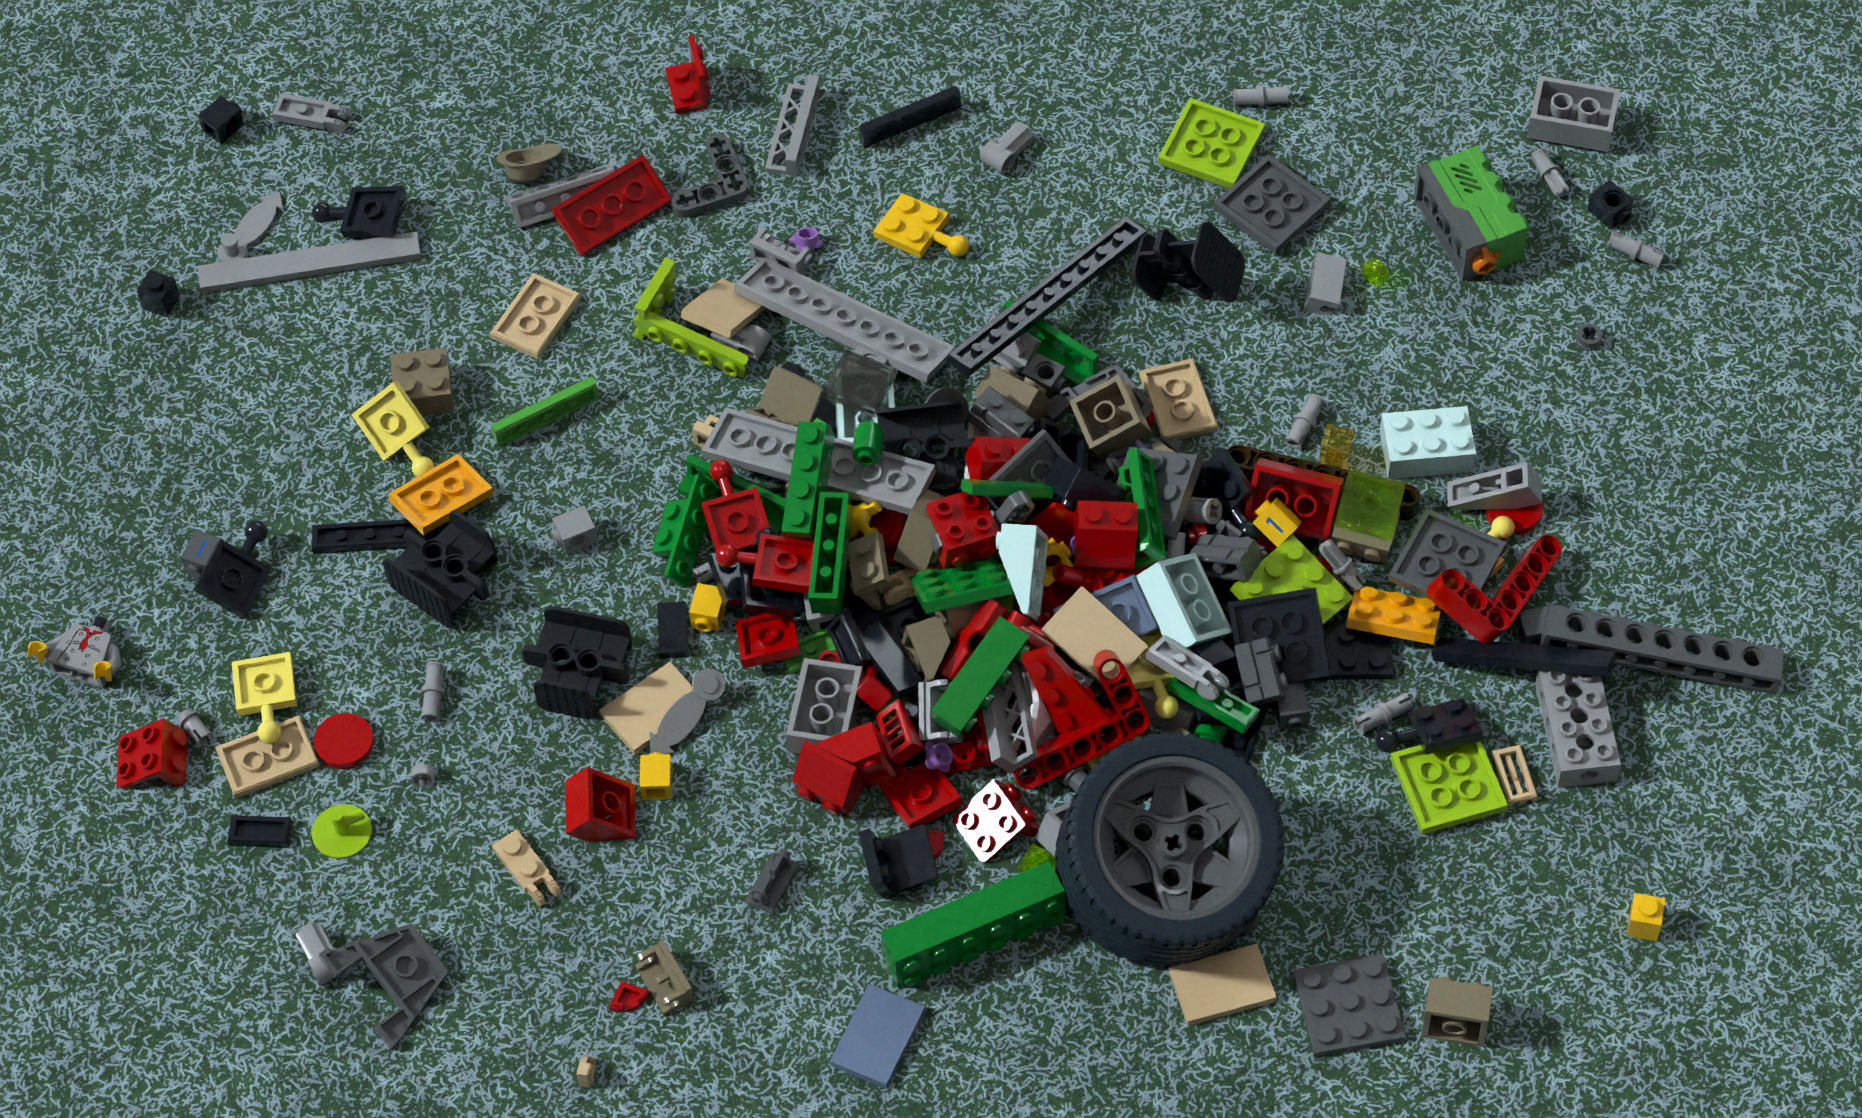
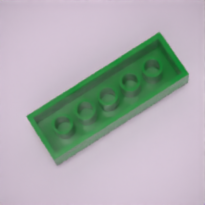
M1050 861L880 931L883 960L897 988L902 986L912 987L928 975L933 973L934 975L943 974L954 964L959 962L969 963L975 960L980 953L988 950L992 952L1000 950L1011 940L1016 938L1023 940L1030 937L1037 929L1042 927L1052 928L1058 925L1065 918V890Z

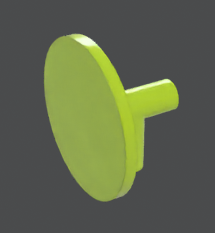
M348 804L335 805L326 809L316 818L312 827V839L315 847L325 856L335 859L348 858L358 854L367 846L372 835V825L368 815L361 807L358 808Z

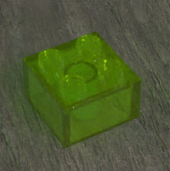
M1349 468L1333 529L1337 526L1391 540L1406 483Z

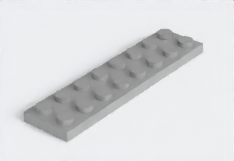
M765 257L735 283L734 293L832 338L843 345L855 350L860 346L888 359L887 365L925 383L947 363L948 354L955 349V346Z
M725 407L701 450L704 458L715 461L723 459L733 466L789 481L798 427ZM835 438L826 492L849 493L850 499L868 504L877 501L883 508L909 515L916 501L926 493L936 473V468L933 464L882 451L880 461L865 466L853 459V442Z

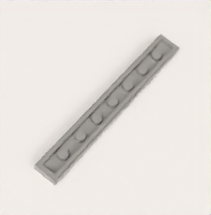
M416 231L397 234L392 237H378L199 265V284L201 293L417 260L421 259V252Z

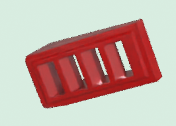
M870 663L857 687L856 694L874 710L878 711L892 697L893 691L872 663Z
M897 699L876 715L891 761L902 765L924 749L902 700ZM895 712L897 713L896 716L887 721V718L889 716H891ZM897 721L900 722L897 726L891 729V726L893 724H895ZM902 730L901 734H899L897 737L894 736L896 733ZM905 738V741L899 745L898 743Z

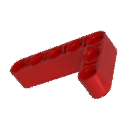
M1542 535L1524 552L1492 599L1461 573L1451 568L1445 569L1428 585V597L1477 640L1485 644L1492 643L1511 625L1560 556L1562 551L1561 544L1552 535Z
M1102 650L1093 659L1094 669L1113 706L1110 709L1114 714L1111 720L1064 732L1037 746L1038 757L1012 772L1020 787L1024 789L1035 788L1147 730L1150 724L1149 715L1124 664L1114 651ZM1107 662H1115V666L1111 671H1102L1103 666ZM1119 688H1128L1124 696L1115 697V693ZM1132 713H1140L1138 720L1127 722L1128 717ZM1105 727H1113V731L1109 735H1100ZM1077 741H1087L1082 749H1074ZM1051 754H1060L1056 762H1047ZM1024 768H1033L1030 775L1020 776V772Z

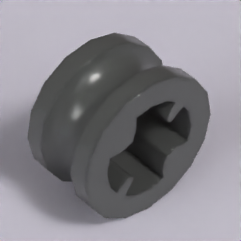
M1591 323L1581 325L1577 331L1576 344L1585 351L1596 350L1601 344L1602 330L1597 325ZM1588 334L1589 337L1591 334L1594 336V340H1590V338L1586 340L1584 335Z

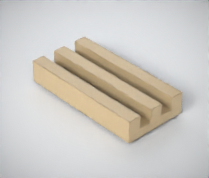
M1521 745L1491 751V758L1508 806H1513L1514 803L1518 802L1523 804L1528 800H1531V802L1537 801L1538 795ZM1510 754H1515L1528 791L1526 793L1522 791ZM1501 756L1504 757V760H1505V763H1506L1508 772H1509V774H1510V777H1511V780H1512V783H1513V786H1514L1516 795H1513V794H1512V791H1511V788H1510V785H1509V782H1508V779H1507V776H1506V773H1505V770H1504V767H1503V764H1502V761H1501V758H1500Z

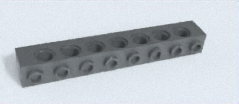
M1549 605L1543 619L1540 644L1543 646L1614 651V664L1764 693L1775 694L1782 681L1784 650L1774 648L1771 645H1757L1744 642L1741 639L1716 637L1710 633L1700 634L1686 631L1683 628L1663 627L1652 622H1637L1621 616L1611 617L1598 614L1595 611L1570 609L1564 605Z

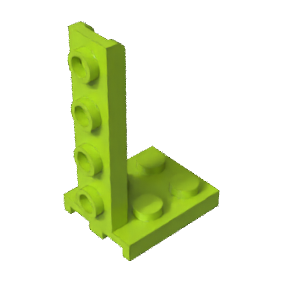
M665 257L634 307V310L639 313L634 318V326H637L633 337L644 340L648 336L652 341L662 342L671 346L679 353L691 355L705 365H713L723 370L729 376H738L744 379L747 374L748 356L662 317L664 313L663 307L666 303L671 304L675 297L676 289L674 284L677 279L675 261Z

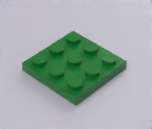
M995 557L979 558L961 567L953 566L936 571L924 569L918 571L915 576L909 577L911 588L926 614L1013 594L1011 583Z

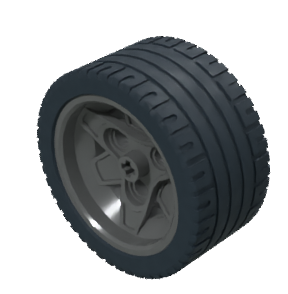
M1164 732L1160 733V735L1149 734L1145 738L1141 736L1133 739L1132 742L1128 741L1121 744L1120 748L1116 747L1110 751L1107 756L1105 755L1101 758L1098 764L1094 765L1089 771L1062 820L1055 846L1057 847L1055 851V861H1057L1055 873L1058 874V878L1065 890V906L1069 913L1072 912L1074 921L1082 926V931L1092 937L1091 940L1096 944H1101L1103 949L1108 952L1112 951L1115 956L1121 959L1124 957L1129 962H1139L1140 965L1144 966L1154 965V967L1160 968L1168 966L1169 968L1216 955L1218 951L1221 952L1227 948L1229 944H1232L1243 933L1275 888L1277 878L1281 872L1280 866L1284 858L1282 851L1285 849V840H1283L1284 828L1281 826L1282 818L1281 814L1277 811L1278 805L1276 800H1273L1271 790L1265 786L1266 782L1261 776L1256 774L1257 771L1252 765L1249 766L1243 757L1235 755L1236 752L1230 748L1226 749L1218 742L1213 743L1210 741L1211 739L1205 737L1198 738L1194 734L1183 735V733L1174 732V734ZM1152 796L1149 811L1134 805V803ZM1186 798L1202 807L1188 812ZM1114 831L1129 847L1117 860H1115L1113 850ZM1134 831H1145L1149 840H1138L1134 835ZM1187 831H1198L1201 835V840H1191L1188 837ZM1222 835L1226 846V858L1211 848ZM1167 874L1172 875L1176 879L1177 885L1173 887L1168 886L1163 881V876ZM1152 883L1158 901L1144 896L1133 887ZM1192 883L1212 888L1205 895L1190 901Z

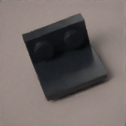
M919 825L883 839L882 837H877L870 828L858 832L871 886L883 899L939 878L925 825Z

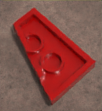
M1051 646L1023 654L1021 661L1059 734L1111 720L1114 714L1108 707L1103 708L1094 699L1095 693L1089 687L1084 688L1074 677V671Z

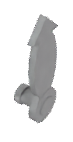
M280 192L259 197L258 200L261 203H258L247 212L238 224L235 233H227L222 236L221 245L217 250L220 262L248 257V247L255 244L266 234L275 220L277 209L283 211Z
M707 668L695 674L692 680V692L683 695L667 710L657 728L656 736L649 732L650 753H674L670 746L679 743L694 729L703 714L705 703L715 700L722 695L725 689V681L719 671Z

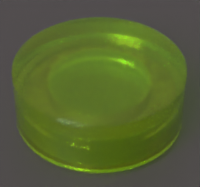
M1371 258L1361 267L1363 277L1375 287L1382 286L1389 279L1387 267L1378 259Z

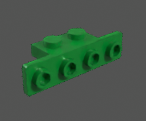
M702 474L694 476L687 499L667 502L651 552L657 557H669L664 576L681 588L688 586L707 524L701 502L714 499L718 489L716 484Z

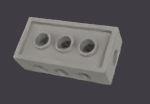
M1538 670L1535 686L1557 788L1616 782L1621 762L1601 676Z

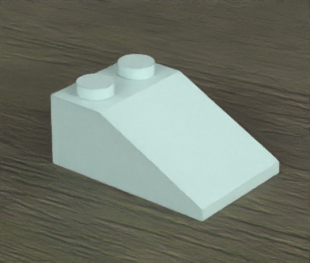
M1002 523L1001 532H997L996 549L999 550L1022 614L1032 620L1034 624H1037L1042 610L1049 537L1037 525Z

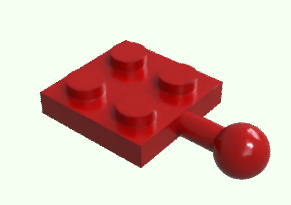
M723 459L714 461L710 466V476L713 480L719 482L723 496L701 502L715 552L721 545L727 543L734 545L738 551L758 548L755 542L757 532L762 528H770L758 488L755 487L734 493L730 482L733 469L731 464Z
M761 533L757 553L738 551L734 545L727 543L717 549L716 560L724 567H731L736 563L755 565L752 586L808 594L814 541Z
M758 613L757 616L735 621L740 657L744 669L801 655L795 617Z
M894 762L898 776L886 784L880 785L881 794L908 829L925 825L963 805L961 796L940 769L929 770L925 762L911 770L905 764L901 765Z

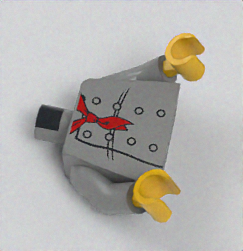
M99 616L95 617L91 627L74 624L68 631L47 643L32 641L28 645L27 657L37 656L36 661L38 663H43L45 658H48L47 660L54 674L104 688L106 681H112V676L122 667L120 650L115 645L112 635L107 633L111 623Z

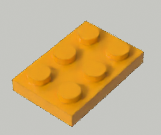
M457 454L388 494L389 502L422 535H425L449 521V513L451 511H458L461 514L493 496V487Z
M1366 586L1355 591L1353 594L1346 628L1434 645L1441 609L1426 597L1408 596L1400 592H1387Z

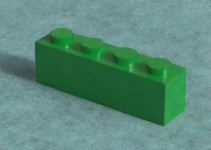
M798 422L781 529L785 537L812 541L815 539L820 492L827 491L835 434L827 423Z
M820 492L808 592L812 613L842 614L853 513L849 493Z
M999 616L932 708L930 718L958 738L961 737L964 731L969 734L979 720L976 714L981 708L986 710L996 696L992 692L998 684L1005 685L1013 673L1010 669L1016 660L1021 662L1023 654L1029 651L1030 647L1027 646L1029 635Z

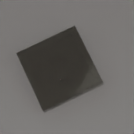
M845 349L822 390V397L874 417L875 410L879 409L897 376V368Z

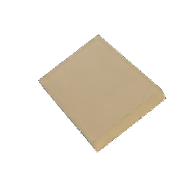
M533 273L490 332V338L539 359L582 299L581 294Z
M721 278L682 309L681 318L730 339L767 308L734 293L735 284Z
M1193 358L1139 371V378L1145 395L1154 406L1152 410L1160 437L1163 435L1169 441L1172 438L1181 440L1218 431L1216 419Z
M1083 586L1073 594L1041 629L1048 638L1101 686L1102 684L1093 666V659L1098 652L1105 649L1114 651L1127 670L1148 647L1144 641ZM1107 662L1103 666L1102 671H1111L1115 666V662Z
M668 662L601 708L599 714L631 752L636 755L650 745L649 732L656 736L657 728L667 710L683 695L692 692V685L671 662Z
M300 715L278 723L281 728V736L275 743L267 744L262 742L256 731L215 747L235 799L320 767Z
M1257 944L1206 957L1198 961L1195 960L1191 963L1169 967V975L1187 1026L1276 1002L1277 999Z

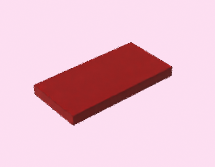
M643 154L555 206L551 212L578 254L583 256L671 203L672 198Z

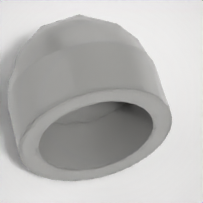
M419 762L413 766L411 783L414 786L430 787L434 784L435 772L432 765Z

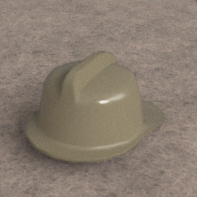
M542 144L524 149L508 150L498 154L496 160L505 166L510 183H529L541 178L545 172L546 162L558 156L562 148L557 144Z

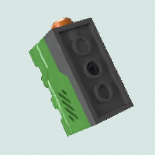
M1478 145L1440 160L1437 159L1418 166L1413 199L1462 281L1481 274H1487L1492 270L1522 260L1524 248H1526V235L1529 231L1526 218L1520 216L1519 213H1515L1516 203L1511 195L1508 196L1506 192H1502L1504 185L1501 177L1495 175L1494 172H1490V160L1486 154H1482Z

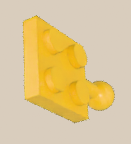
M901 193L873 230L875 238L919 258L924 255L933 241L946 246L950 254L956 257L964 256L969 250V241L963 235L951 237L941 232L949 221L948 212L904 193Z

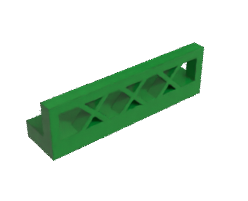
M1008 299L1004 303V310L1014 302ZM1041 320L1027 331L1042 341L1037 350L1038 354L1065 366V379H1067L1069 385L1075 387L1085 382L1086 378L1098 373L1099 355L1047 322Z
M1135 447L1127 451L1128 464L1119 468L1121 488L1127 491L1123 502H1137L1138 533L1134 569L1140 570L1165 559L1166 552L1153 459ZM1140 551L1147 556L1140 558Z
M690 454L686 459L687 474L677 487L678 493L688 498L694 476L702 474L717 485L718 489L715 498L722 497L719 482L713 480L710 476L711 464ZM732 474L730 482L734 493L755 487L758 488L769 526L779 536L782 529L786 499Z

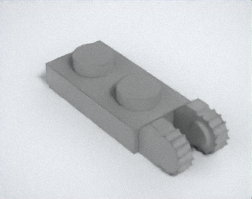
M283 93L280 94L272 113L274 121L323 130L326 128L328 131L344 133L346 131L347 125L342 120H350L352 116L351 110L347 107L335 105L328 101Z
M1163 635L1146 653L1145 658L1193 689L1196 688L1198 694L1203 698L1205 697L1206 700H1215L1219 696V691L1225 690L1230 685L1227 676L1212 667L1211 663L1166 635Z

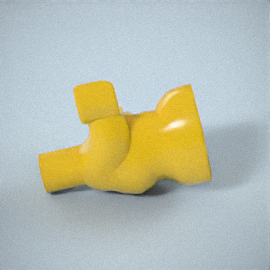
M877 501L871 504L862 502L859 505L852 506L850 540L855 538L859 531L864 536L878 531L876 528H870L869 526L872 516L882 511V506Z

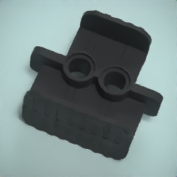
M1203 222L1199 226L1196 240H1178L1167 229L1159 230L1156 238L1151 234L1143 235L1139 242L1132 274L1135 284L1153 300L1161 299L1168 282H1177L1181 287L1193 290L1203 300L1211 299L1215 291L1225 302L1230 303L1237 299L1245 269V258L1242 252L1212 223Z
M951 400L875 410L878 424L883 432L882 451L906 457L903 453V447L907 442L912 441L917 446V453L911 459L935 465L936 473L928 487L930 491L959 487L954 448L970 447L975 438L967 439L963 410L964 401ZM937 438L943 439L946 443V449L940 455L935 454L931 448L932 442Z
M454 510L449 513L450 524L435 539L426 541L413 531L407 530L403 534L407 549L395 561L388 558L383 561L384 573L390 587L400 595H403L407 600H410L414 605H417L421 610H424L425 613L431 615L432 618L438 620L439 623L445 625L446 628H451L454 625L452 616L472 595L481 601H485L489 597L486 583L475 574L487 562L492 565L498 562L497 550L488 532L463 514Z
M548 606L544 611L545 623L537 646L526 644L522 651L526 664L544 668L540 680H537L533 686L537 704L547 712H555L566 716L570 715L586 720L591 719L595 713L593 704L603 680L620 684H627L629 682V667L623 663L626 652L632 648L630 628L624 621L614 617L601 616L559 606ZM560 660H567L563 663H557ZM591 665H594V666H595V667H593V668H591V669H586L587 666H591Z

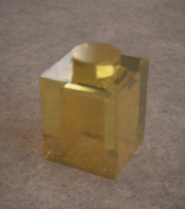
M1327 424L1320 447L1319 463L1348 469L1353 451L1355 430Z

